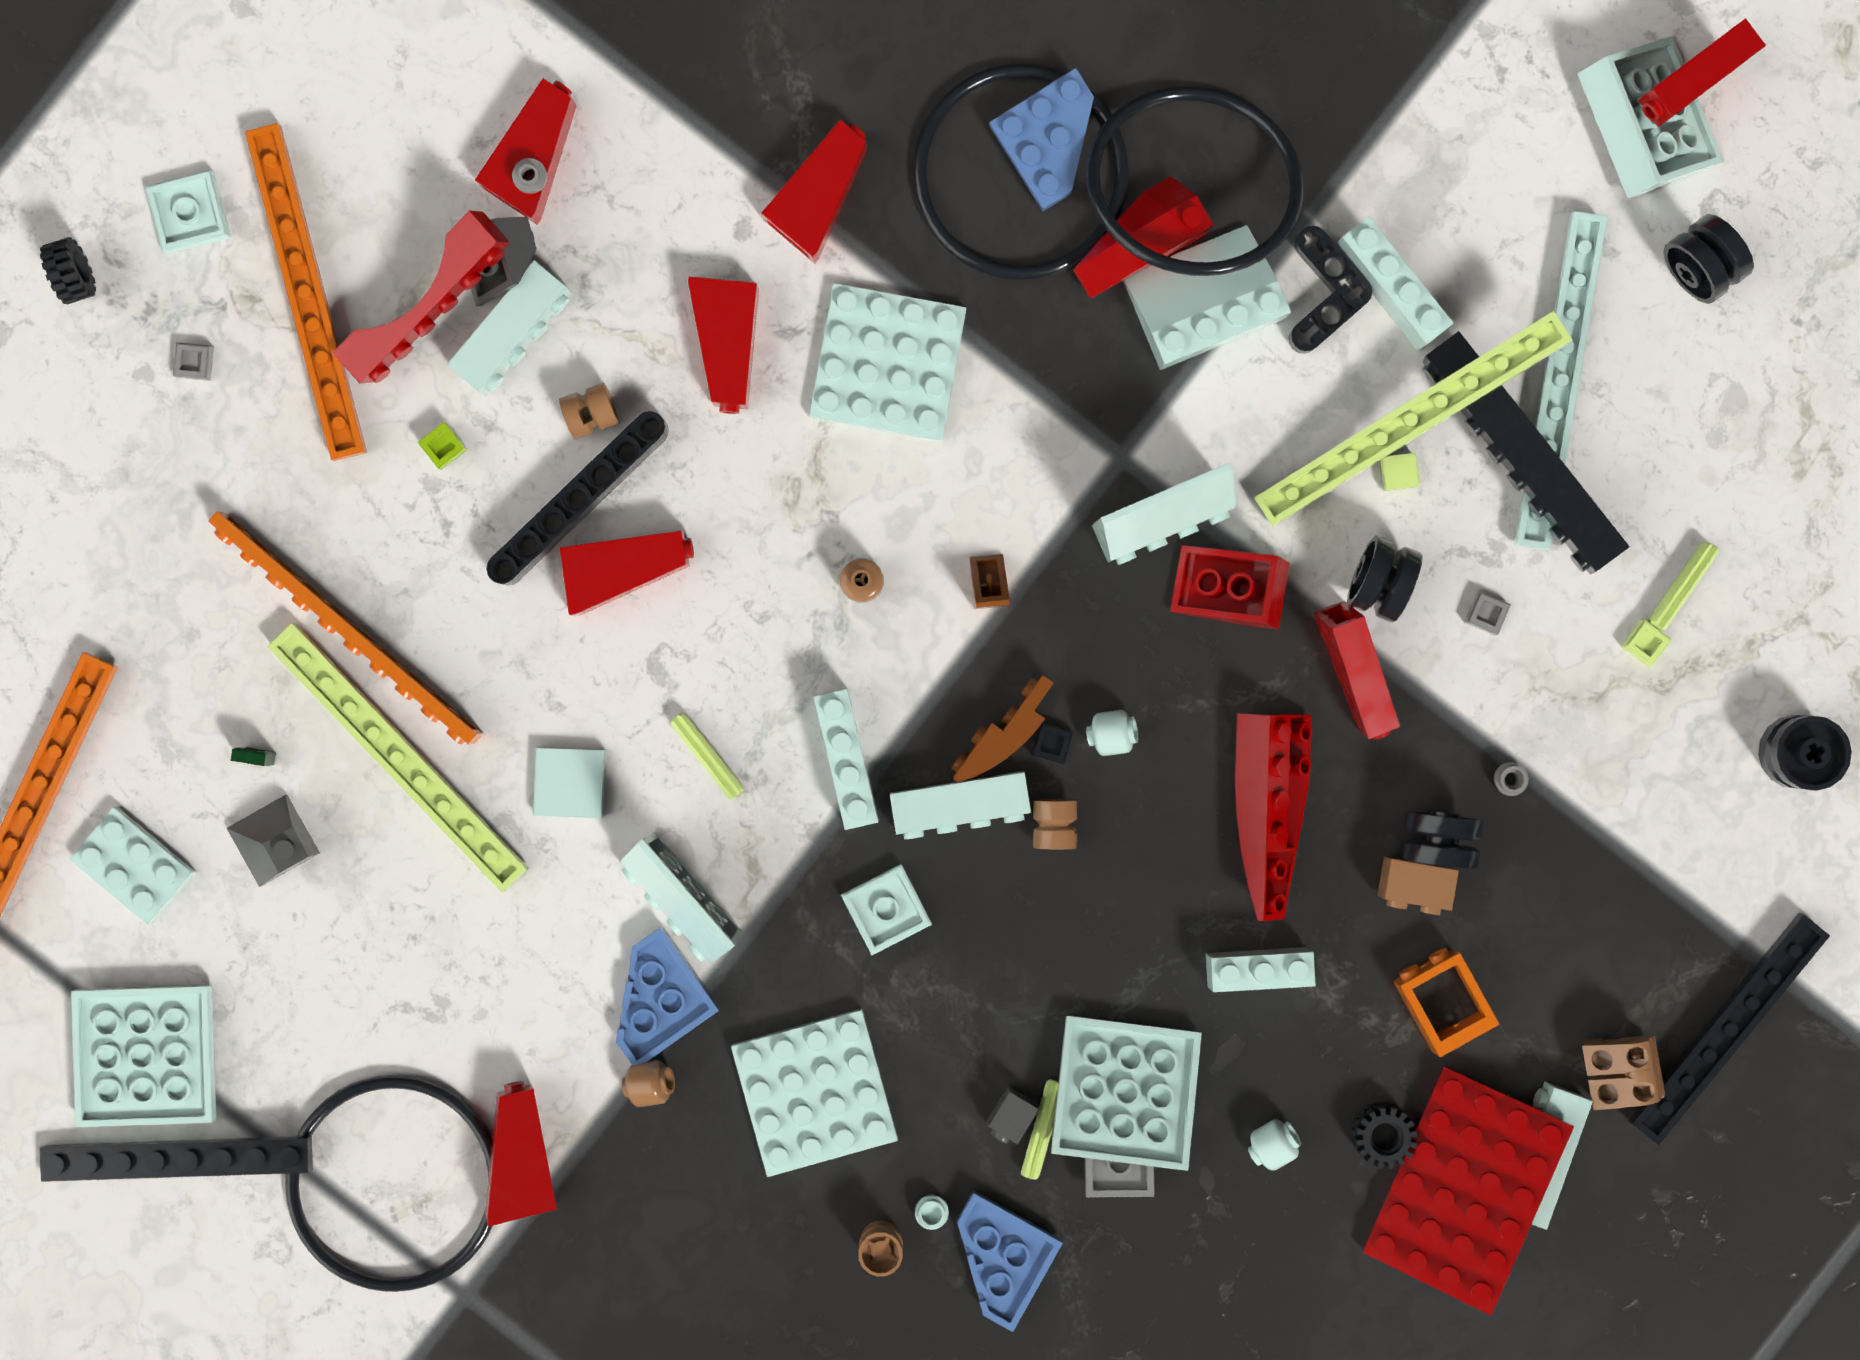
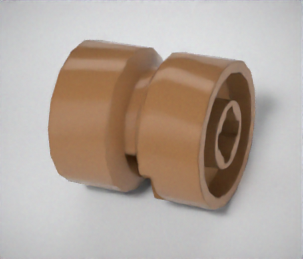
M604 382L587 388L585 395H580L576 392L559 398L562 414L574 440L593 434L594 427L604 430L620 424L614 402ZM588 406L591 416L585 417L582 409Z
M1033 800V819L1039 823V826L1033 832V848L1050 850L1076 849L1077 832L1076 828L1071 826V823L1077 820V800Z
M888 1221L870 1223L862 1231L860 1237L859 1261L861 1266L874 1276H887L894 1273L899 1268L903 1259L902 1234L893 1223Z

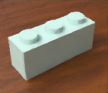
M1307 947L1206 953L1207 986L1212 992L1316 986L1314 952Z

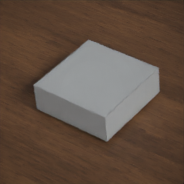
M176 342L173 376L176 378L210 381L214 347Z
M1477 591L1464 623L1496 636L1500 632L1511 604Z

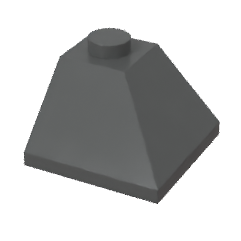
M527 216L493 218L491 220L509 240L510 244L503 250L505 253L503 258L495 265L487 266L480 273L481 280L471 288L476 307L483 306L518 285L537 250L534 234Z
M288 795L282 796L226 828L259 887L320 854Z

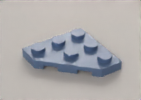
M1076 68L989 122L991 130L1042 211L1072 194L1094 99L1093 94Z
M662 926L632 947L621 1020L616 1038V1043L632 1066L649 1061L720 1010Z
M973 1191L958 1217L957 1223L983 1316L1013 1332L1063 1242L1062 1239L980 1193Z

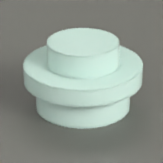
M926 1195L917 1202L915 1217L923 1228L929 1230L938 1229L948 1219L949 1210L947 1203L940 1196Z

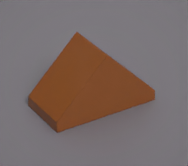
M1003 554L969 557L974 609L1009 606L1010 597Z

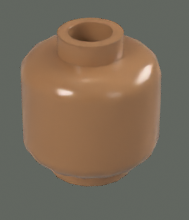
M857 558L850 561L843 568L840 574V586L843 593L850 600L857 603H868L875 600L881 594L884 586V576L880 567L875 562L866 558ZM858 574H862L861 578L855 579ZM865 576L868 577L867 584L864 581ZM855 582H861L863 586H858Z
M660 1060L631 1065L627 1070L626 1077L622 1079L623 1094L636 1107L664 1104L675 1089V1077L672 1069L666 1067Z

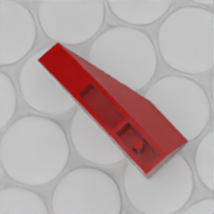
M1237 713L1235 766L1237 823L1247 883L1258 921H1272L1285 918L1309 787L1312 715Z

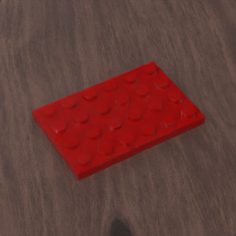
M1444 1066L1416 1129L1418 1137L1412 1138V1140L1417 1142L1416 1149L1409 1147L1408 1150L1413 1155L1410 1159L1405 1155L1403 1159L1405 1164L1401 1165L1362 1253L1486 1314L1492 1315L1571 1136L1574 1125Z

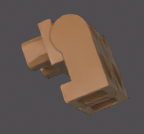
M1655 1035L1602 1040V1038H1588L1582 1045L1587 1076H1591L1588 1082L1593 1101V1110L1645 1106L1660 1101V1098L1665 1097Z

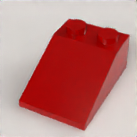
M1182 545L1170 611L1240 625L1279 630L1290 563L1275 555Z

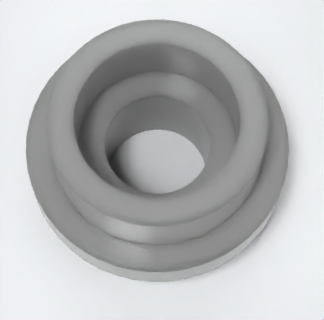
M527 158L515 165L512 179L520 191L534 194L541 191L546 185L547 171L538 160ZM528 170L535 171V177L530 181L524 180V173Z
M1504 763L1494 773L1495 787L1504 795H1519L1528 785V773L1518 763ZM1508 773H1513L1515 776V782L1512 785H1508L1505 782V777Z

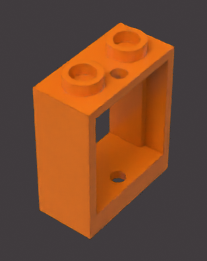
M1447 948L1432 953L1429 956L1430 961L1419 967L1415 964L1405 968L1399 973L1400 978L1393 981L1431 1051L1439 1057L1500 1025L1460 952L1453 949L1448 950ZM1454 966L1478 1011L1445 1030L1436 1033L1412 989Z

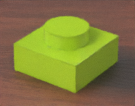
M445 422L441 423L418 442L419 446L441 471L468 450Z

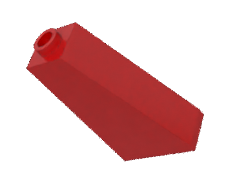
M1745 18L1637 101L1642 106L1645 116L1659 128L1763 49L1766 44Z
M542 78L475 178V181L482 189L524 217L527 216L536 225L542 219L577 107L570 96L572 91L557 80L551 84L544 78ZM531 158L538 160L547 171L546 185L537 193H524L513 182V169L523 159ZM526 171L523 176L524 180H532L535 177V171Z
M842 120L835 125L761 212L764 222L814 264L820 258L867 152V142L864 140L866 135L853 123L847 126Z
M689 276L688 285L711 402L715 407H719V412L739 414L740 409L748 410L759 287L757 283Z
M683 531L560 547L569 615H583L690 567L689 558H694L692 539L686 538Z
M1345 601L1314 612V618L1358 730L1367 739H1380L1388 736L1391 730L1399 728L1400 725L1365 616L1353 607L1348 606Z
M524 1081L508 1083L504 1085L503 1091L497 1092L485 1208L488 1227L557 1210L534 1088L531 1084L525 1085Z

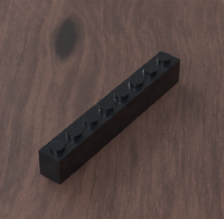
M1458 331L1425 356L1422 361L1425 367L1422 369L1427 378L1433 384H1436L1479 358V355L1460 331ZM1502 385L1461 410L1467 418L1464 423L1468 430L1476 438L1478 436L1483 438L1488 445L1485 448L1486 452L1496 464L1502 462L1509 471V474L1506 476L1513 487L1518 491L1523 489L1531 499L1528 501L1531 510L1539 518L1544 516L1552 526L1549 529L1551 535L1560 545L1565 543L1573 552L1570 558L1581 572L1587 570L1590 575L1597 572L1630 547Z

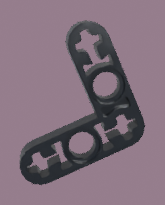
M1307 226L1302 229L1295 239V249L1332 294L1290 331L1288 337L1289 344L1294 351L1301 354L1309 353L1317 348L1366 305L1372 296V287L1369 281L1327 233L1317 226ZM1305 235L1309 238L1313 236L1318 238L1315 245L1321 253L1325 248L1330 251L1318 263L1314 259L1319 255L1318 251L1314 247L1309 249L1304 247L1307 241L1304 237ZM1336 259L1341 263L1342 273L1339 276L1332 277L1326 273L1324 265L1327 260ZM1348 273L1352 276L1347 281L1348 284L1354 289L1358 286L1362 288L1363 291L1360 294L1362 301L1358 298L1353 300L1349 298L1348 295L1351 289L1346 283L1341 288L1338 287L1337 283L1342 281ZM1331 306L1337 309L1339 313L1337 323L1330 325L1323 321L1321 312L1324 307ZM1313 318L1315 324L1320 329L1310 337L1309 340L1312 345H1309L1307 342L1301 345L1297 341L1300 337L1298 330L1303 333L1307 332L1315 325L1309 320Z

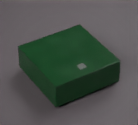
M235 747L232 749L230 761L271 766L275 763L276 753L250 747Z

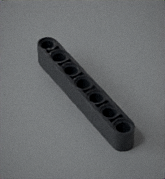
M652 411L643 412L632 421L490 558L486 567L489 578L495 583L507 586L519 582L666 440L669 433L666 421L658 413ZM650 420H656L660 423V431L653 437L645 436L643 431L644 425ZM628 443L634 444L636 451L633 458L626 461L621 460L619 456L620 448ZM601 467H608L611 471V477L605 484H597L595 481V473ZM578 490L584 491L586 502L583 506L574 508L570 501L572 494ZM559 514L562 520L561 526L558 530L550 532L547 529L546 521L550 515ZM529 537L535 538L537 541L536 551L531 555H525L522 551V543ZM508 560L512 565V573L508 578L502 579L498 575V566L501 562Z

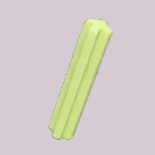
M1702 542L1649 617L1648 622L1660 631L1667 629L1718 555L1719 549L1709 542Z
M681 713L670 722L671 726L728 799H734L744 790L742 784L688 715Z
M1049 1079L1045 1084L1025 1155L1021 1175L1029 1179H1037L1040 1176L1053 1130L1059 1083L1056 1080Z

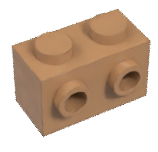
M1384 856L1377 896L1387 900L1386 906L1407 909L1408 904L1420 905V912L1440 915L1441 909L1452 911L1459 870Z

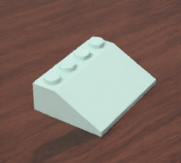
M1674 37L1608 55L1577 73L1628 199L1724 162L1698 98L1659 128L1645 116L1642 106L1637 101L1684 65Z
M1245 225L1170 257L1191 262L1222 261L1243 255L1256 248L1258 244L1248 226ZM1266 258L1248 268L1215 276L1177 274L1151 265L1124 280L1160 370L1282 321L1291 313L1281 286Z
M1227 463L1101 517L1092 527L1107 562L1116 559L1117 564L1121 565L1137 558L1134 551L1147 546L1149 552L1167 545L1166 538L1178 533L1181 539L1198 532L1197 524L1209 520L1211 525L1230 518L1228 511L1236 508L1234 476L1231 463Z
M656 832L639 841L620 861L625 866L622 872L632 884L639 883L647 893L644 894L647 902L655 910L661 908L669 917L666 920L668 926L678 936L682 933L692 943L688 946L690 951L699 961L702 962L705 959L709 964L713 963L731 950L743 935V932Z

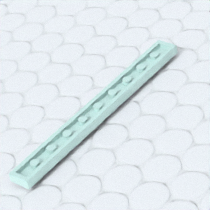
M1573 211L1570 216L1554 310L1571 336L1572 342L1546 357L1535 420L1536 429L1564 464L1566 463L1608 218L1605 215ZM1523 490L1514 545L1549 551L1551 550L1553 539L1549 529L1552 526L1544 516L1539 518L1528 505V501L1531 499Z

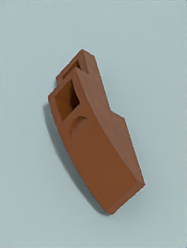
M1043 675L1038 680L1032 677L1021 692L1025 698L1017 708L1012 705L1001 721L1006 724L1002 730L993 723H990L988 727L981 725L971 739V742L975 744L968 755L962 752L951 767L956 772L952 778L958 783L973 778L1001 763L1019 749L1045 720L1044 717L1034 710L1049 691L1053 682Z

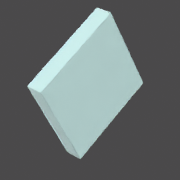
M212 170L145 186L163 253L170 254L231 238L215 172Z
M536 748L533 816L603 818L606 750Z
M902 864L841 894L871 955L932 925Z

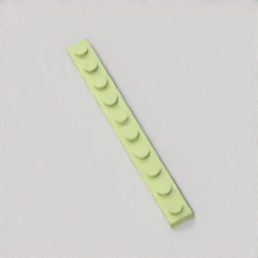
M1552 311L1254 497L1272 527L1569 344L1572 342L1571 336L1556 313Z
M291 623L267 646L501 892L506 891L529 869L296 623Z

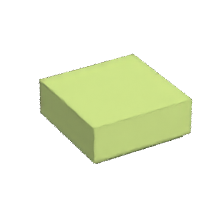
M1416 453L1386 456L1380 460L1384 491L1420 486Z
M1644 619L1639 621L1621 647L1647 667H1652L1672 639Z

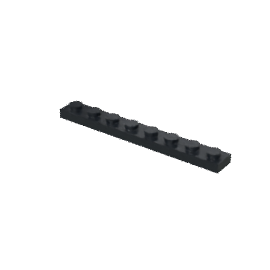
M1798 913L1663 1078L1665 1097L1660 1098V1101L1657 1103L1640 1106L1629 1122L1654 1143L1660 1145L1830 935L1805 914Z
M312 1136L62 1144L40 1147L41 1182L309 1173L313 1170Z

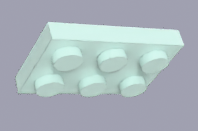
M119 807L111 809L70 858V861L147 925L152 924L196 872Z

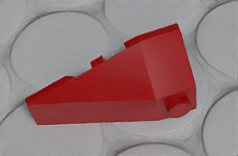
M1172 176L1144 191L1117 220L1121 227L1135 240L1165 256H1169L1202 238L1214 226L1197 195ZM1107 232L1073 271L1089 299H1092L1151 265L1129 253Z

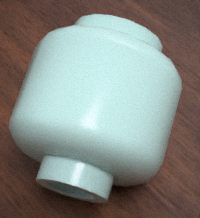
M1124 710L1097 713L1093 717L1092 726H1087L1086 728L1089 746H1095L1097 752L1102 756L1129 753L1133 744L1138 743L1136 720L1133 716L1129 717Z
M1273 1119L1251 1133L1252 1146L1248 1147V1151L1258 1166L1263 1164L1267 1169L1274 1171L1298 1157V1147L1301 1146V1141L1289 1122L1283 1123L1278 1119Z

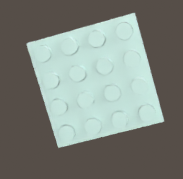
M833 283L809 417L942 442L967 308Z
M212 985L76 989L71 991L75 1128L192 1124L216 1121Z
M862 1008L732 1044L733 1056L767 1177L898 1141Z
M1066 1016L1051 1154L1188 1171L1202 1033Z

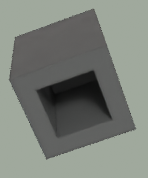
M1008 1086L987 1120L988 1127L992 1129L991 1135L1003 1143L1007 1144L1011 1140L1018 1145L1039 1110L1038 1104Z

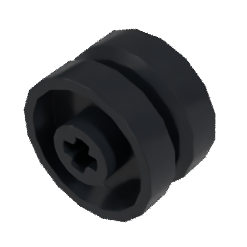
M1712 214L1702 216L1689 226L1687 233L1684 232L1677 235L1665 245L1663 250L1665 262L1679 285L1689 295L1706 304L1715 302L1728 291L1730 285L1741 282L1752 273L1754 268L1753 256L1740 234L1728 222Z
M1377 535L1374 536L1364 550L1353 575L1347 595L1348 606L1364 612L1374 605L1377 617L1392 623L1397 621L1404 611L1418 580L1423 558L1421 552L1403 547L1395 553L1392 541Z
M1791 715L1776 720L1767 727L1762 735L1758 751L1761 767L1772 781L1782 787L1813 791L1830 788L1840 781L1850 766L1852 754L1849 738L1840 725L1826 717L1810 715Z
M1407 811L1405 829L1410 833L1426 835V840L1408 839L1404 841L1402 850L1403 860L1457 868H1478L1480 851L1476 847L1459 844V840L1475 841L1482 838L1483 820L1461 817V814L1429 811V813Z

